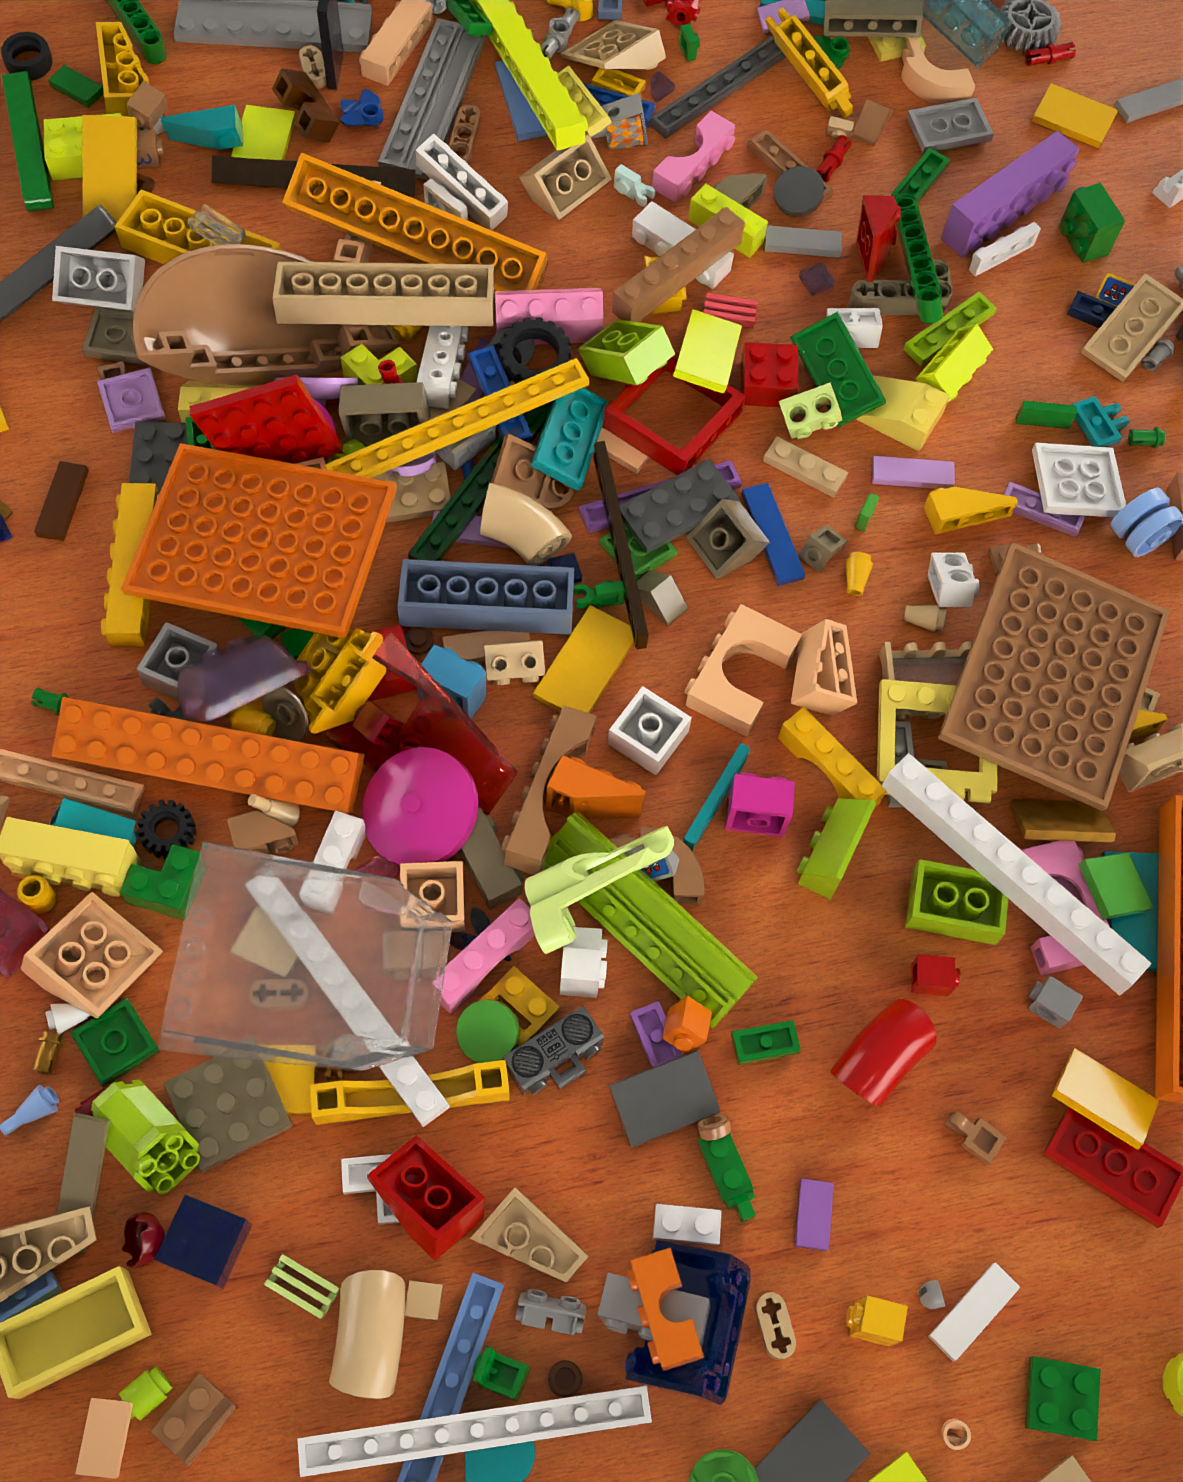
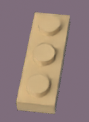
M778 436L763 459V462L833 498L839 492L849 473Z

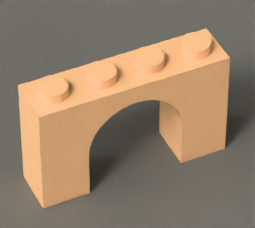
M741 604L736 613L731 611L724 624V627H726L723 635L717 634L711 646V649H713L710 657L704 656L698 667L699 676L696 680L691 678L684 693L688 695L687 707L748 737L761 713L764 702L732 686L724 676L722 665L734 655L749 653L760 656L786 669L799 646L802 634Z

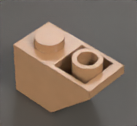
M257 810L227 819L235 852L240 862H255L262 859L263 855L273 852L286 853L292 850L294 846L299 845L294 828Z

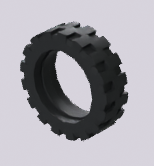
M525 318L523 322H514L511 329L507 328L503 338L500 340L499 359L508 380L514 381L516 384L570 361L572 348H570V339L564 335L565 331L561 327L557 328L552 321H543V318H536V320ZM540 339L549 343L555 349L557 360L548 368L531 370L521 366L515 360L513 349L521 341Z

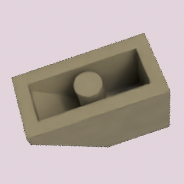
M764 173L728 175L721 183H716L713 188L749 209L764 194L767 175Z

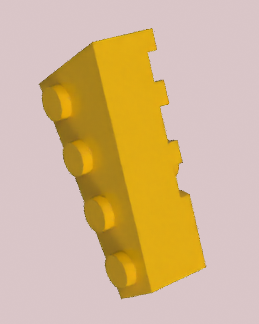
M96 22L106 114L121 113L122 116H128L127 102L143 81L149 84L148 77L140 66V60L132 49V44L122 22Z

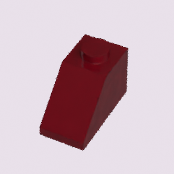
M371 701L358 708L354 715L356 720L352 724L354 728L371 742L386 748L389 747L404 723Z

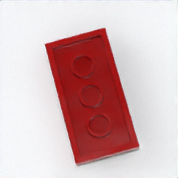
M1067 1107L1042 1154L1156 1228L1163 1226L1183 1186V1166L1145 1142L1138 1150L1070 1107Z

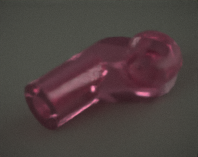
M376 856L356 868L354 873L361 883L373 875L393 879L399 875L400 866L395 862L387 860L385 857Z

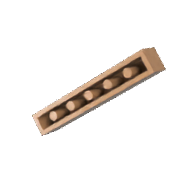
M725 207L615 290L613 292L612 313L620 320L634 322L642 320L741 244L745 222L729 208Z

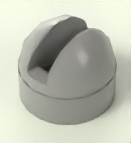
M937 1279L921 1285L918 1296L920 1303L928 1309L945 1307Z

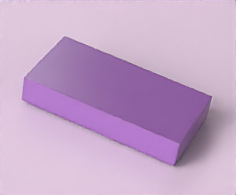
M801 1178L794 1247L826 1252L829 1250L834 1183Z

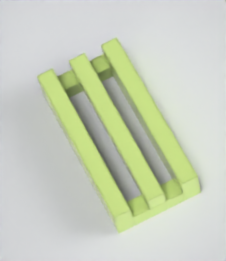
M283 1254L279 1258L277 1266L273 1268L269 1279L267 1278L264 1283L266 1287L321 1320L324 1319L340 1292V1288ZM286 1265L329 1290L330 1294L328 1297H325L284 1272V1267ZM278 1277L323 1303L321 1309H317L276 1284L275 1282Z

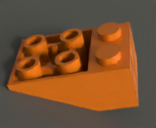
M562 755L547 785L546 808L565 817H569L574 812H579L586 819L641 817L646 791L642 790L641 786L635 782H624L615 778L607 770L591 768L577 757L568 758Z

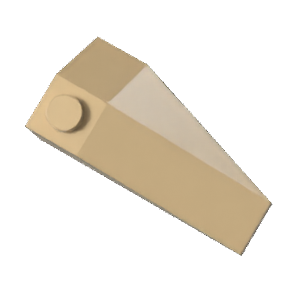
M90 1206L0 1229V1303L97 1240Z

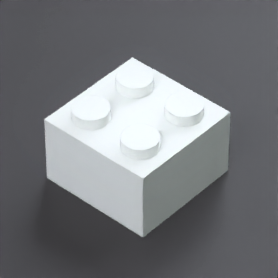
M642 686L609 729L608 745L649 772L657 775L689 732L692 717Z

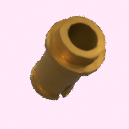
M44 1031L42 1037H38L37 1041L40 1044L31 1070L50 1075L53 1073L52 1070L59 1047L64 1045L61 1042L62 1035Z

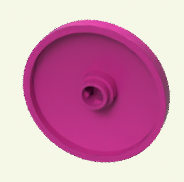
M428 747L405 750L387 760L374 774L366 789L362 806V819L366 826L365 833L374 849L382 857L397 865L402 863L444 862L456 854L471 835L478 814V794L471 774L453 756L444 751Z

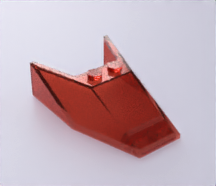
M390 632L372 659L425 693L388 748L371 742L354 728L352 724L356 719L331 728L324 739L339 749L365 754L363 764L377 772L387 760L400 753L399 744L406 736L417 737L423 747L444 751L459 760L467 768L476 785L478 808L481 807L483 813L489 815L518 771L452 697ZM406 744V745H405V746H411V747L418 748L417 745H410V744Z

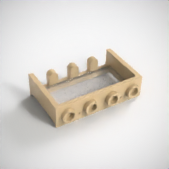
M966 641L962 643L959 649L946 650L945 642L935 643L931 650H918L917 643L912 642L906 644L903 651H891V642H884L878 654L881 659L883 679L957 686L973 642ZM896 709V719L898 720L909 719L913 716L935 719L941 715H946L944 712Z

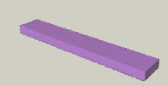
M731 460L714 465L732 489L741 487L742 481ZM670 479L617 494L619 506ZM602 499L579 506V514L588 534L609 528Z

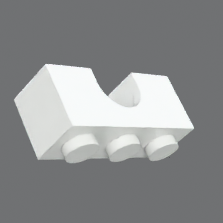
M335 810L300 891L304 905L331 914L334 913L344 889L343 880L348 863L351 858H357L366 836V826L363 819Z

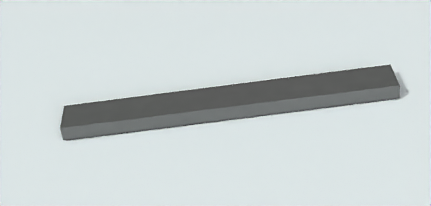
M774 35L650 117L649 125L666 139L786 58L775 43Z

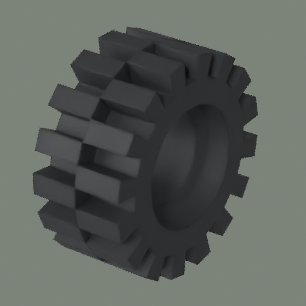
M164 800L158 801V807H155L152 803L148 806L151 811L143 810L141 813L143 820L138 819L137 822L139 826L137 834L140 837V841L150 854L153 853L159 859L163 855L166 860L172 844L189 849L187 845H193L195 842L193 835H197L195 822L188 809H185L181 803L176 805L173 800H169L168 804H165ZM166 820L175 821L178 824L176 835L169 839H160L156 836V828L161 822Z

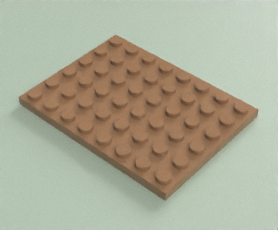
M1011 542L1006 550L938 739L1104 811L1109 806L1170 611Z

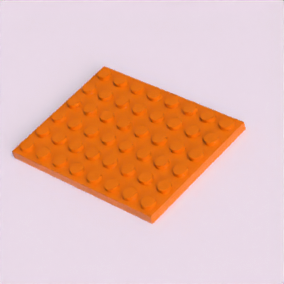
M180 443L121 590L124 595L346 638L397 491L396 483Z

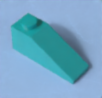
M235 105L161 117L162 125L169 140L216 150L243 146L242 122Z

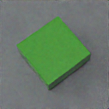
M873 493L868 495L856 521V529L865 532L876 509L879 496Z

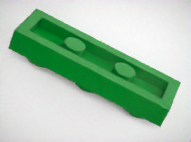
M447 0L446 7L470 36L483 37V35H492L493 24L472 0Z
M929 148L891 193V196L897 198L903 194H911L916 197L917 203H919L949 166L950 159Z

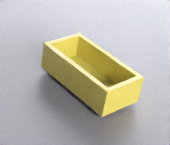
M11 817L6 818L0 834V859L10 869L13 876L21 879L38 875L45 878L52 885H60L61 882L72 884V887L79 890L90 891V888L102 890L104 894L119 897L120 889L131 864L140 866L142 862L129 840Z
M118 1266L0 1323V1375L9 1398L21 1399L152 1335L128 1270Z

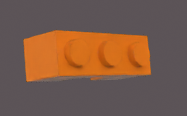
M671 1248L630 1260L633 1270L628 1271L627 1276L632 1292H640L643 1305L638 1306L637 1310L643 1328L650 1326L654 1341L648 1342V1347L653 1364L661 1363V1367L665 1371L704 1358L692 1318L682 1322H671L661 1314L660 1305L663 1297L668 1292L682 1287Z

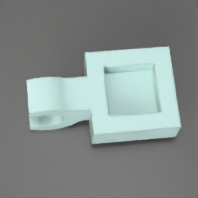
M620 164L615 169L614 188L632 200L636 198L638 205L646 207L647 198L645 196L653 199L655 197V189L643 184L641 176L624 165Z

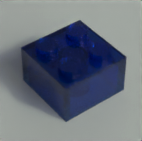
M184 1195L154 1260L164 1266L224 1289L252 1224L240 1216Z

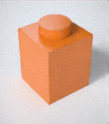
M686 996L668 1009L662 1039L685 1054L693 1051L707 1041L712 1011L691 997Z

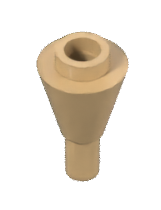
M256 794L250 795L248 799L250 806L262 810L265 815L290 827H293L299 820L300 809L298 804L265 799Z

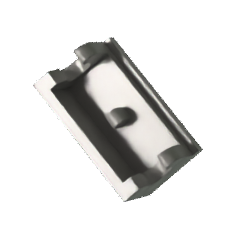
M496 425L438 449L435 452L456 470L495 442Z

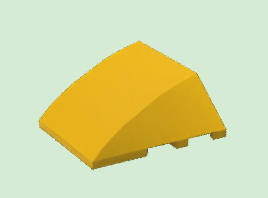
M349 629L347 637L341 638L315 632L289 671L297 694L303 698L304 708L311 721L308 726L312 733L316 734L353 721L358 708L365 704L386 673L383 636L380 633H368L361 629Z

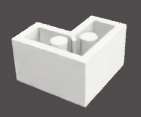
M573 927L577 938L563 946L560 995L597 998L598 988H604L606 980L607 961H603L601 958H606L607 940L602 939V929Z

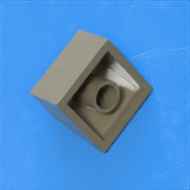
M722 499L686 536L716 579L751 562L770 543L739 501Z

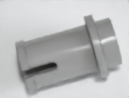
M1168 339L1158 340L1154 345V349L1142 360L1143 366L1149 371H1155L1166 358H1170L1173 355L1174 344Z

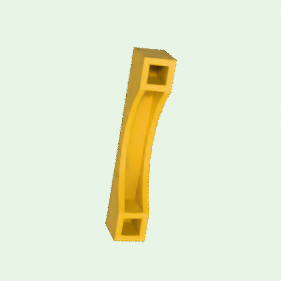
M506 1060L471 1064L462 1068L427 1075L447 1101L450 1108L510 1100ZM342 1080L309 1085L311 1114L316 1125L412 1113L389 1080Z

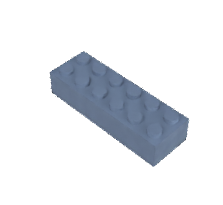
M402 559L397 605L399 624L409 627L571 634L574 568Z

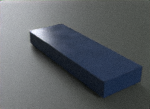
M1078 291L1067 315L1100 328L1117 307Z

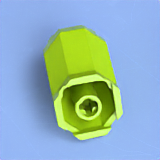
M140 1079L131 1080L134 1084H124L123 1081L114 1082L93 1100L91 1107L94 1117L110 1120L106 1148L147 1192L168 1193L199 1164L200 1155L197 1153L199 1143Z

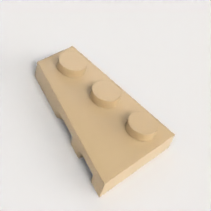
M516 1187L470 1238L566 1283L589 1257L586 1252Z

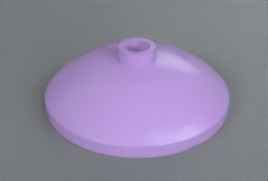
M276 377L275 381L286 377ZM299 377L311 397L319 401L323 406H326V400L340 397L341 386L358 384V378Z

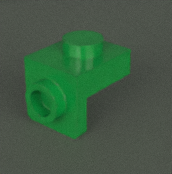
M486 1346L484 1353L479 1354L475 1360L473 1380L482 1389L518 1402L531 1368L527 1364L498 1354L494 1348Z

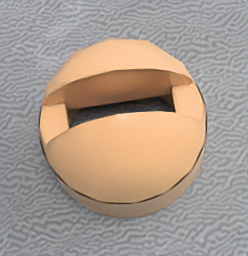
M949 1419L943 1424L941 1436L947 1446L954 1450H961L968 1446L971 1440V1432L963 1421ZM949 1428L962 1430L963 1436L949 1434L947 1431Z

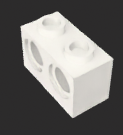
M931 553L928 579L938 607H972L974 596L979 594V580L975 579L973 565L969 564L966 554Z

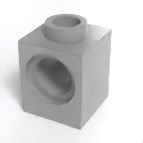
M1049 976L1043 983L1037 981L1028 995L1032 1001L1027 1009L1058 1029H1061L1070 1021L1083 996L1054 977Z

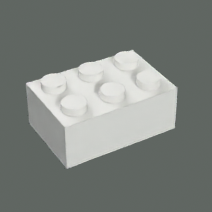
M56 246L52 301L68 305L134 312L138 296L143 288L145 259L130 254Z

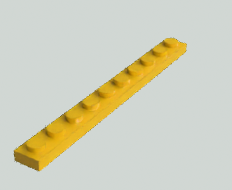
M575 358L325 464V469L373 478L589 385V378L578 359Z

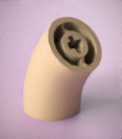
M493 483L489 484L483 508L480 536L491 538L508 546L529 566H538L550 560L570 542L572 538L570 531L547 508L518 491Z
M367 1270L350 1275L341 1283L338 1329L329 1383L343 1393L375 1399L390 1397L394 1394L401 1354L405 1313V1282L397 1274L384 1270Z

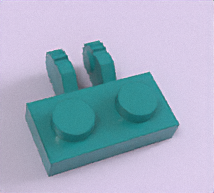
M1096 396L1072 404L1077 406V414L1074 419L1093 447H1110L1120 442L1122 436L1118 430L1124 429L1130 423V420L1127 416L1114 420L1110 419V417L1117 415L1122 408L1119 403L1102 407Z

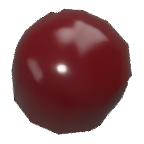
M148 1212L134 1213L126 1221L124 1228L125 1244L122 1250L132 1256V1259L127 1261L126 1266L136 1269L153 1263L161 1256L166 1244L163 1226L153 1214Z

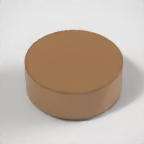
M714 1114L700 1120L697 1125L701 1139L707 1141L720 1139L731 1132L729 1118L724 1114Z

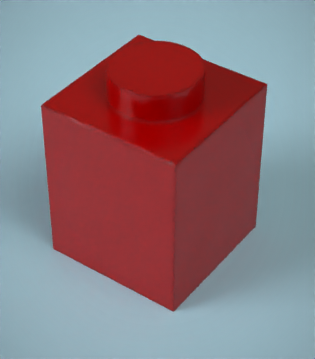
M918 954L911 963V993L949 996L959 986L960 969L955 968L954 957Z

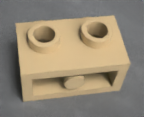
M541 639L483 644L487 681L493 680V685L510 684L511 678H522V683L539 681V676H545L543 641Z

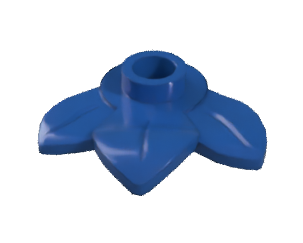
M368 89L363 90L360 101L345 99L340 101L341 109L344 113L340 117V121L347 126L366 125L373 127L381 124L384 119L383 110L380 108V98Z

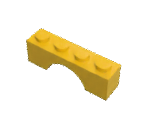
M805 707L782 724L778 739L797 759L804 758L817 765L832 782L838 798L873 800L877 802L875 807L880 804L886 790Z

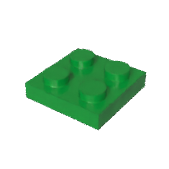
M1035 1356L1030 1357L1025 1429L1097 1441L1101 1369Z

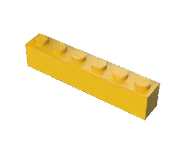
M122 483L121 494L116 495L118 518L113 520V532L116 536L115 543L110 545V557L113 562L112 568L107 570V582L110 585L109 593L104 595V607L107 613L106 618H102L101 633L103 636H106L110 646L146 647L150 599L124 595L121 587L157 501L156 495H159L157 485L153 483Z

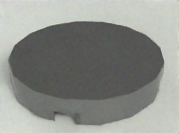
M805 166L792 167L783 172L777 179L774 187L775 201L779 209L790 216H805L815 211L824 198V183L819 173Z

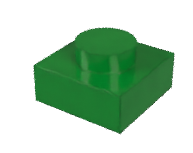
M690 24L680 26L678 44L687 62L696 60L697 48L700 47L699 36L697 33H694Z

